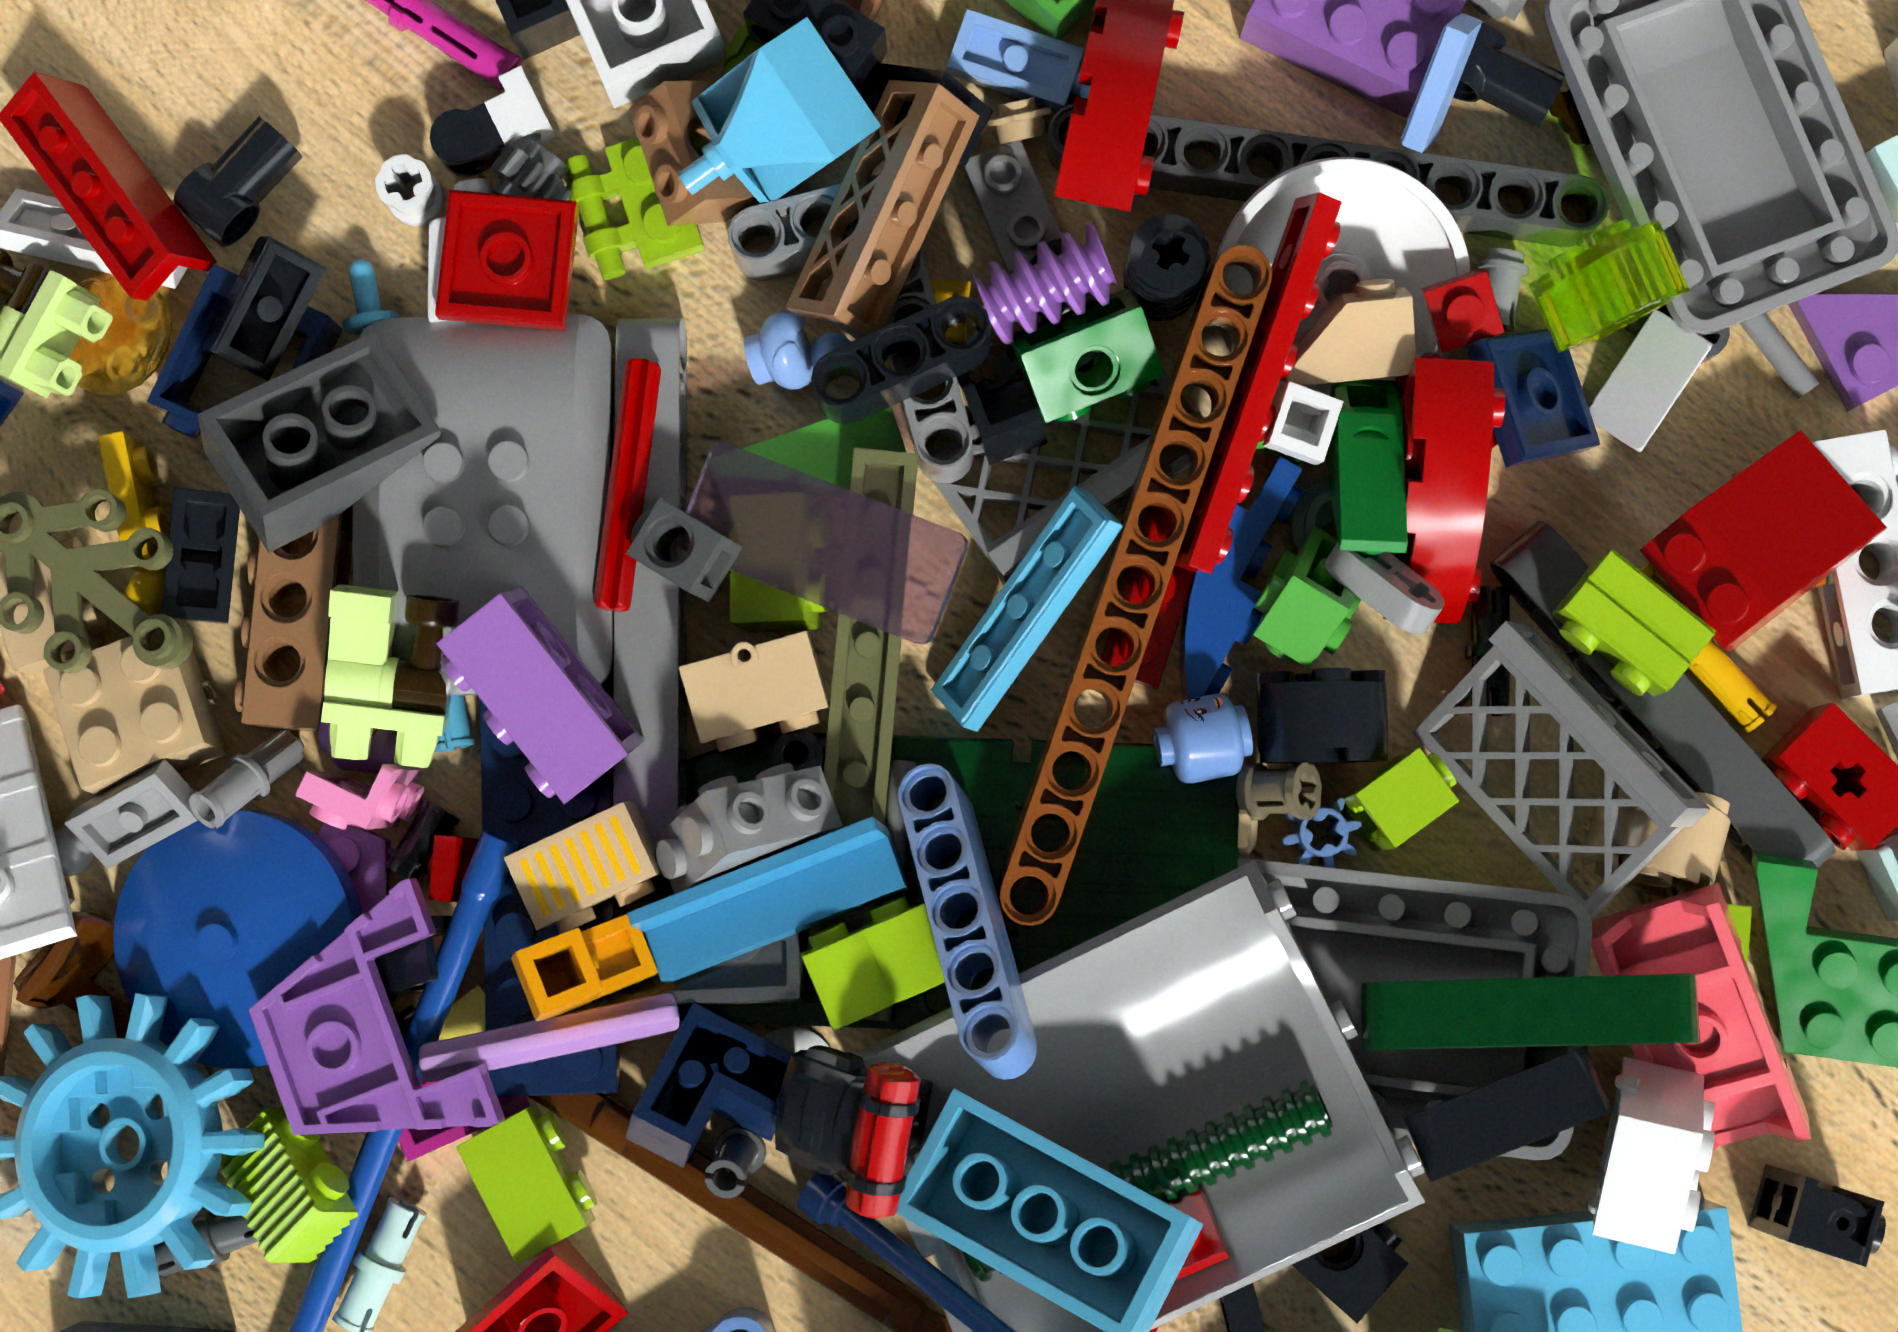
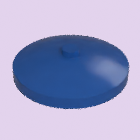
M239 809L225 820L224 824L219 828H209L198 820L149 846L141 854L123 885L116 908L113 931L116 967L121 985L131 1006L133 1005L135 993L158 994L168 997L159 1040L165 1045L170 1046L180 1029L190 1018L212 1019L220 1028L210 1045L196 1062L225 1069L259 1067L268 1063L249 1009L311 956L318 955L344 933V929L362 914V910L350 876L334 852L317 835L301 824L282 815L264 810Z

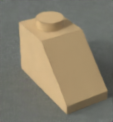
M1395 280L1361 281L1355 284V293L1340 294L1298 343L1297 357L1291 372L1284 379L1285 383L1290 381L1306 386L1409 375L1416 357L1412 295L1405 287L1395 288Z

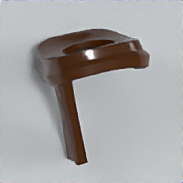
M88 911L72 912L77 936L43 946L13 983L17 990L16 1000L24 1005L40 1009H48L65 1004L78 1013L76 998L85 995L109 996L117 1038H125L132 1007L93 981L115 956L113 940L114 922L97 913ZM76 939H79L76 953L67 965L60 970Z

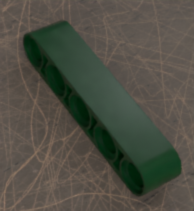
M1696 974L1360 983L1363 1050L1700 1043Z

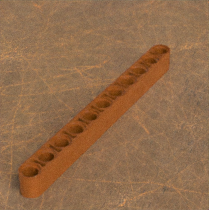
M1238 245L1230 247L1223 252L1208 271L1121 521L1124 527L1116 537L997 882L996 893L1000 907L1010 919L1018 924L1033 926L1043 923L1053 915L1061 898L1271 285L1272 269L1270 261L1263 252L1253 246ZM1230 265L1245 268L1253 280L1252 292L1242 295L1229 290L1223 280V269ZM1211 325L1220 326L1229 333L1232 339V351L1229 355L1217 356L1207 351L1201 338L1204 327ZM1198 386L1208 393L1212 406L1211 412L1207 417H1193L1184 410L1180 400L1181 391L1184 387ZM1169 446L1179 447L1186 452L1191 462L1190 473L1187 478L1178 480L1165 475L1159 463L1160 453L1163 448ZM1155 507L1167 515L1170 522V530L1165 540L1159 542L1151 541L1140 532L1138 518L1143 508ZM1125 568H1136L1143 572L1148 579L1149 592L1141 603H1130L1124 600L1118 593L1117 577ZM1108 628L1121 632L1128 643L1127 656L1124 661L1116 666L1108 665L1101 661L1095 649L1097 637L1103 630ZM1085 690H1095L1100 693L1106 700L1108 707L1107 715L1103 722L1092 728L1081 724L1074 712L1075 701L1078 695ZM1074 751L1085 761L1087 768L1086 776L1077 787L1064 789L1054 780L1052 773L1053 764L1062 753ZM1049 813L1056 814L1064 822L1065 838L1055 849L1040 850L1032 841V826L1040 816ZM1025 876L1037 877L1043 884L1045 891L1044 899L1032 911H1018L1011 905L1009 898L1010 889L1018 879Z

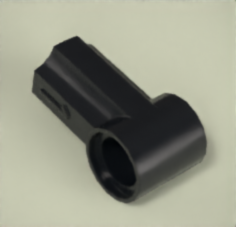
M1482 22L1453 98L1465 102H1476L1481 99L1539 127L1559 93L1565 74L1506 46L1504 36L1492 26Z
M258 116L214 164H202L185 177L175 192L173 202L177 208L220 246H230L239 241L251 229L260 213L259 203L303 156L275 128Z

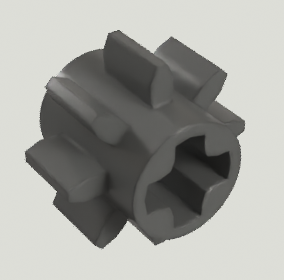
M533 140L529 142L524 150H521L519 147L513 148L508 144L490 167L499 175L498 178L501 180L493 190L495 194L567 200L572 193L564 186L565 182L562 180L569 171V168L552 152Z

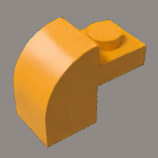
M627 914L582 932L579 927L516 951L511 957L535 1021L546 1020L588 1005L595 999L653 977L658 973L642 931L631 927Z

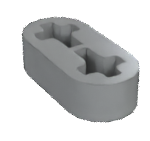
M1337 542L1325 560L1326 569L1334 579L1391 623L1410 633H1426L1445 605L1443 596L1433 585L1389 552L1366 555L1356 551L1339 550V543Z

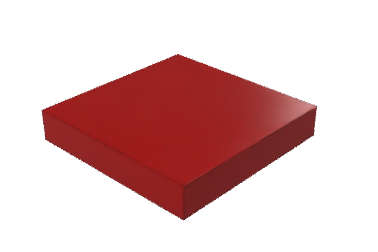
M449 189L435 309L436 317L439 320L566 331L579 216L577 201Z

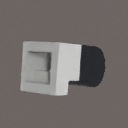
M521 66L499 76L505 93L468 111L453 109L444 112L436 118L431 127L429 138L432 149L448 171L457 176H474L490 169L508 144L513 148L519 147L521 150H524L531 140L542 145L556 138Z

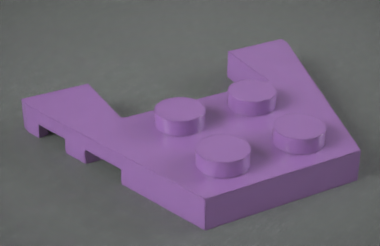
M408 878L399 882L388 891L389 895L367 913H362L344 929L345 932L318 955L311 956L249 1009L293 1135L375 1132L379 1130L415 1128L417 1130L442 1129L444 1127L462 1126L490 1127L506 1120L485 1064L423 1088L420 1086L377 969L375 958L437 934L417 878Z

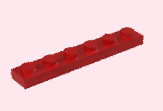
M1320 192L1295 198L1271 267V285L1175 566L1192 572L1212 574L1215 564L1219 565L1225 559L1230 549L1233 531L1229 528L1232 515L1236 504L1241 503L1246 498L1252 486L1254 468L1250 464L1258 442H1262L1268 436L1273 426L1276 408L1271 404L1279 381H1283L1294 366L1297 357V345L1293 344L1301 319L1304 320L1308 317L1316 303L1319 285L1314 281L1322 258L1330 255L1340 234V222L1336 221L1342 204L1340 200Z

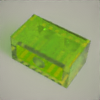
M1629 219L1613 223L1592 235L1596 245L1586 250L1584 246H1578L1550 259L1548 263L1552 271L1529 284L1558 353L1600 341L1690 292L1660 221L1632 227Z

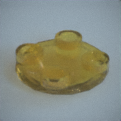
M115 277L104 281L96 278H87L81 281L78 285L101 298L99 305L112 315L113 320L103 339L97 340L95 343L82 337L79 339L69 358L82 365V377L77 386L96 395H120L142 385L159 368L170 346L173 322L167 301L158 290L148 301L132 299L127 295Z

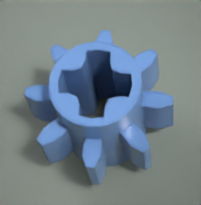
M1343 798L1333 801L1329 808H1321L1320 806L1316 816L1310 820H1300L1297 817L1291 816L1290 813L1283 814L1294 825L1292 835L1284 836L1279 840V843L1285 846L1294 844L1298 851L1301 852L1296 859V864L1308 865L1312 858H1319L1321 867L1334 868L1335 864L1332 855L1339 852L1348 857L1356 856L1357 851L1347 843L1349 832L1357 830L1362 825L1359 821L1346 822L1340 814L1345 803ZM1326 818L1330 822L1327 833L1334 838L1332 845L1322 844L1313 848L1310 845L1313 834L1310 830L1306 829V825L1308 822L1316 823Z

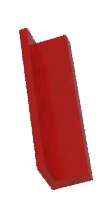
M34 71L2 109L0 121L127 295L132 299L148 301L178 266L209 272L213 264L217 263V260L90 90L84 85Z

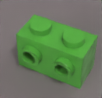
M1316 526L1312 528L1296 554L1287 549L1283 551L1265 581L1267 584L1254 605V608L1263 612L1253 635L1264 641L1267 649L1275 656L1286 661H1297L1308 669L1311 668L1323 649L1332 655L1336 652L1353 624L1350 618L1361 601L1359 597L1334 579L1326 569L1325 560L1337 544L1338 539Z

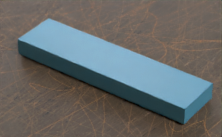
M1074 485L932 687L931 691L962 727L976 732L979 731L1123 529L1124 525L1089 491Z

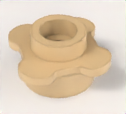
M1035 97L998 105L1000 117L988 121V127L996 126L999 144L1048 134L1045 115L1052 112L1051 107L1037 109Z

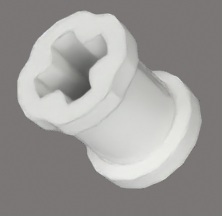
M407 154L396 155L384 161L380 172L375 178L376 192L382 202L390 208L395 218L411 226L426 225L434 220L442 210L444 196L443 189L436 178L432 176L426 164ZM415 181L417 183L413 186L415 196L409 200H404L403 197L407 195L405 185Z

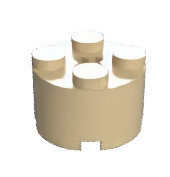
M1604 785L1600 789L1598 799H1604ZM1618 785V799H1631ZM1695 792L1710 810L1693 827H1684L1625 887L1662 897L1664 888L1671 886L1684 888L1683 893L1714 884L1731 822L1727 816L1730 803L1712 794ZM1604 806L1595 807L1585 846H1604ZM1618 806V846L1639 847L1658 826L1640 807ZM1582 853L1580 863L1586 866L1597 861L1594 874L1604 879V853ZM1618 853V867L1631 854Z

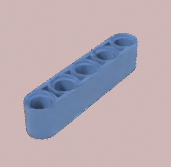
M931 763L919 765L910 770L902 779L898 789V798L959 1039L964 1050L990 1075L1003 1080L1014 1079L1026 1073L1034 1063L1037 1054V1042L974 808L968 795L946 769ZM946 794L944 801L939 807L926 811L928 804L933 798ZM955 851H962L955 865L948 869L940 870L943 860L949 854ZM970 909H978L976 917L970 925L956 929V923L963 913ZM994 968L992 979L986 986L978 990H971L973 979L979 972L984 969ZM1010 1029V1037L1006 1045L996 1052L987 1053V1046L991 1037L1000 1030Z

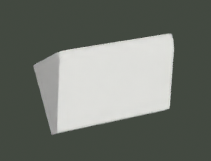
M1654 308L1590 404L1589 410L1594 424L1640 453L1710 351L1713 343L1696 333L1686 332L1673 319Z

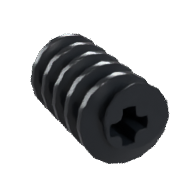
M1176 214L1158 215L1145 221L1134 233L1124 267L1123 283L1124 289L1127 288L1142 306L1145 318L1154 321L1173 320L1185 314L1196 302L1210 264V246L1203 231L1190 219ZM1163 266H1169V269H1163Z

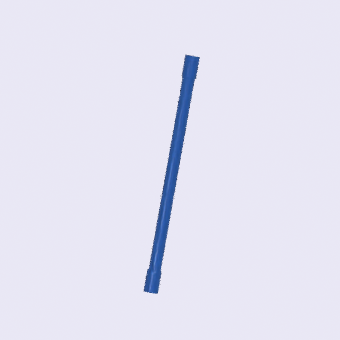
M482 830L462 880L461 895L436 955L438 979L435 982L425 984L403 1039L420 1086L424 1077L419 1065V1048L423 1044L439 1040L492 903L500 895L509 872L504 857L516 852L519 846L517 841L492 831ZM403 1129L379 1130L366 1133L348 1178L350 1186L347 1193L358 1212V1217L350 1220V1225L341 1229L342 1234L333 1237L334 1242L326 1245L325 1251L318 1254L288 1332L324 1331Z

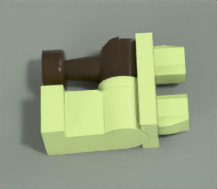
M0 248V293L2 292L9 297L0 313V377L45 398H48L51 392L66 396L72 395L82 377V365L69 358L81 337L93 343L103 339L113 320L112 315L99 305L101 298L67 277L34 263L25 267L24 271L14 267L12 257Z
M339 584L330 590L328 617H331L329 649L325 674V701L323 702L321 722L330 723L331 755L334 758L367 760L371 752L373 728L397 731L394 763L403 766L428 768L432 762L439 736H442L449 726L452 682L441 666L440 661L443 659V652L436 643L443 638V628H450L457 624L460 601L432 595H406L404 617L408 623L416 625L410 659L392 657L399 591Z

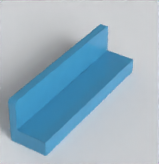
M870 817L627 913L631 927L645 932L660 980L665 983H671L889 898L910 888L888 828L874 817Z

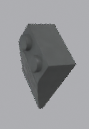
M375 332L197 414L206 456L268 553L328 524L441 436L440 428Z

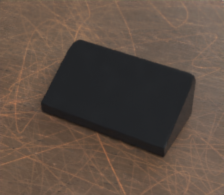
M260 236L255 242L202 346V350L265 381H269L327 268L270 236Z

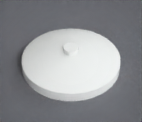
M1357 157L1318 159L1286 170L1268 181L1243 204L1234 216L1220 244L1216 260L1230 247L1247 245L1263 252L1272 267L1295 198L1320 192L1342 201L1336 221L1340 222L1341 226L1337 243L1330 255L1322 258L1314 281L1319 285L1316 303L1308 317L1304 320L1301 319L1293 344L1298 345L1340 294L1355 293L1356 283L1375 279L1395 280V288L1405 287L1413 297L1416 357H1421L1425 352H1431L1447 359L1452 350L1442 353L1438 348L1421 288L1471 272L1470 261L1462 234L1452 215L1444 204L1414 177L1398 168L1371 159ZM1230 265L1223 269V280L1229 290L1242 295L1252 292L1253 280L1245 268ZM1219 326L1226 346L1231 352V336L1225 329ZM1392 376V377H1383V378H1373V379H1368V380H1390V381H1395V376ZM1279 381L1277 388L1284 385L1285 381ZM1331 383L1304 386L1330 396ZM1398 389L1399 399H1401L1404 395Z

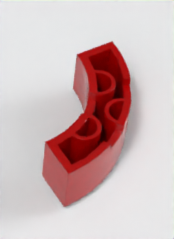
M1096 0L1094 21L1089 31L1078 82L1079 84L1090 86L1088 99L1077 96L1075 98L1054 196L1128 212L1131 211L1134 193L1147 196L1155 157L1143 155L1164 49L1166 47L1177 50L1185 13L1173 9L1174 0Z
M1415 357L1404 388L1403 434L1405 473H1412V479H1405L1408 544L1406 553L1391 554L1433 585L1443 596L1445 605L1434 620L1435 623L1459 624L1467 601L1477 602L1480 595L1481 566L1477 563L1487 503L1493 427H1501L1505 413L1504 388H1494V362Z

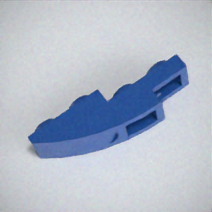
M1281 456L1270 471L1249 510L1236 504L1229 524V528L1233 531V537L1225 559L1219 565L1215 564L1212 574L1194 572L1184 606L1180 634L1179 672L1182 700L1220 693L1233 669L1223 663L1225 657L1235 641L1246 646L1261 619L1263 612L1254 608V605L1262 591L1240 579L1243 573L1253 579L1256 577L1273 545L1263 540L1274 519L1286 524L1304 493L1303 490L1294 486L1303 469Z

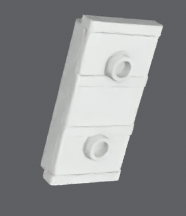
M21 705L0 709V960L77 936L28 715Z

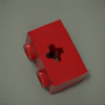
M1834 702L1812 707L1761 758L1763 763L1798 802L1801 801L1819 818L1816 822L1839 849L1845 850L1847 847L1851 851L1874 849L1898 825V765ZM1831 771H1842L1844 776L1841 778L1839 785L1845 792L1834 793L1832 787L1836 784L1837 779Z

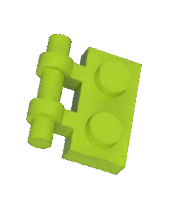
M638 137L604 148L612 171L602 175L593 174L587 155H576L564 161V164L569 168L567 175L570 181L566 188L572 192L568 198L571 201H577L579 205V211L587 232L583 242L589 259L597 261L603 280H612L623 276L626 273V269L620 253L637 247L646 270L705 251L697 224L667 225ZM621 196L629 224L617 228L611 227L603 201Z

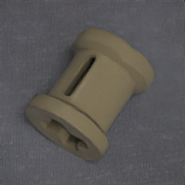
M1295 762L1289 769H1267L1262 763H1247L1242 767L1237 778L1236 799L1239 810H1246L1251 820H1264L1269 814L1289 813L1300 820H1310L1316 816L1320 808L1322 784L1316 767L1307 762Z

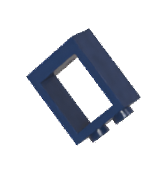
M213 264L147 399V402L166 413L162 420L163 425L196 440L201 433L197 414L203 412V410L188 404L211 356V354L202 350V346L238 277L237 274ZM307 306L293 333L305 339V342L291 370L333 351L343 329L330 316Z

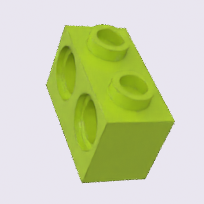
M1420 747L1396 756L1340 797L1345 800L1343 809L1350 819L1361 822L1362 826L1358 829L1374 851L1397 848L1459 802L1450 789L1457 782L1449 768L1433 752L1426 757Z

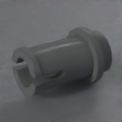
M741 1126L725 1129L717 1139L715 1145L716 1156L705 1171L709 1173L705 1176V1183L708 1189L714 1195L721 1198L738 1196L744 1190L749 1175L756 1172L764 1163L766 1145L762 1137Z

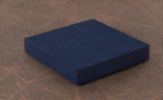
M1561 326L1482 338L1466 346L1470 361L1494 362V388H1504L1505 391L1503 423L1500 428L1493 427L1505 467L1581 453L1600 445V440Z

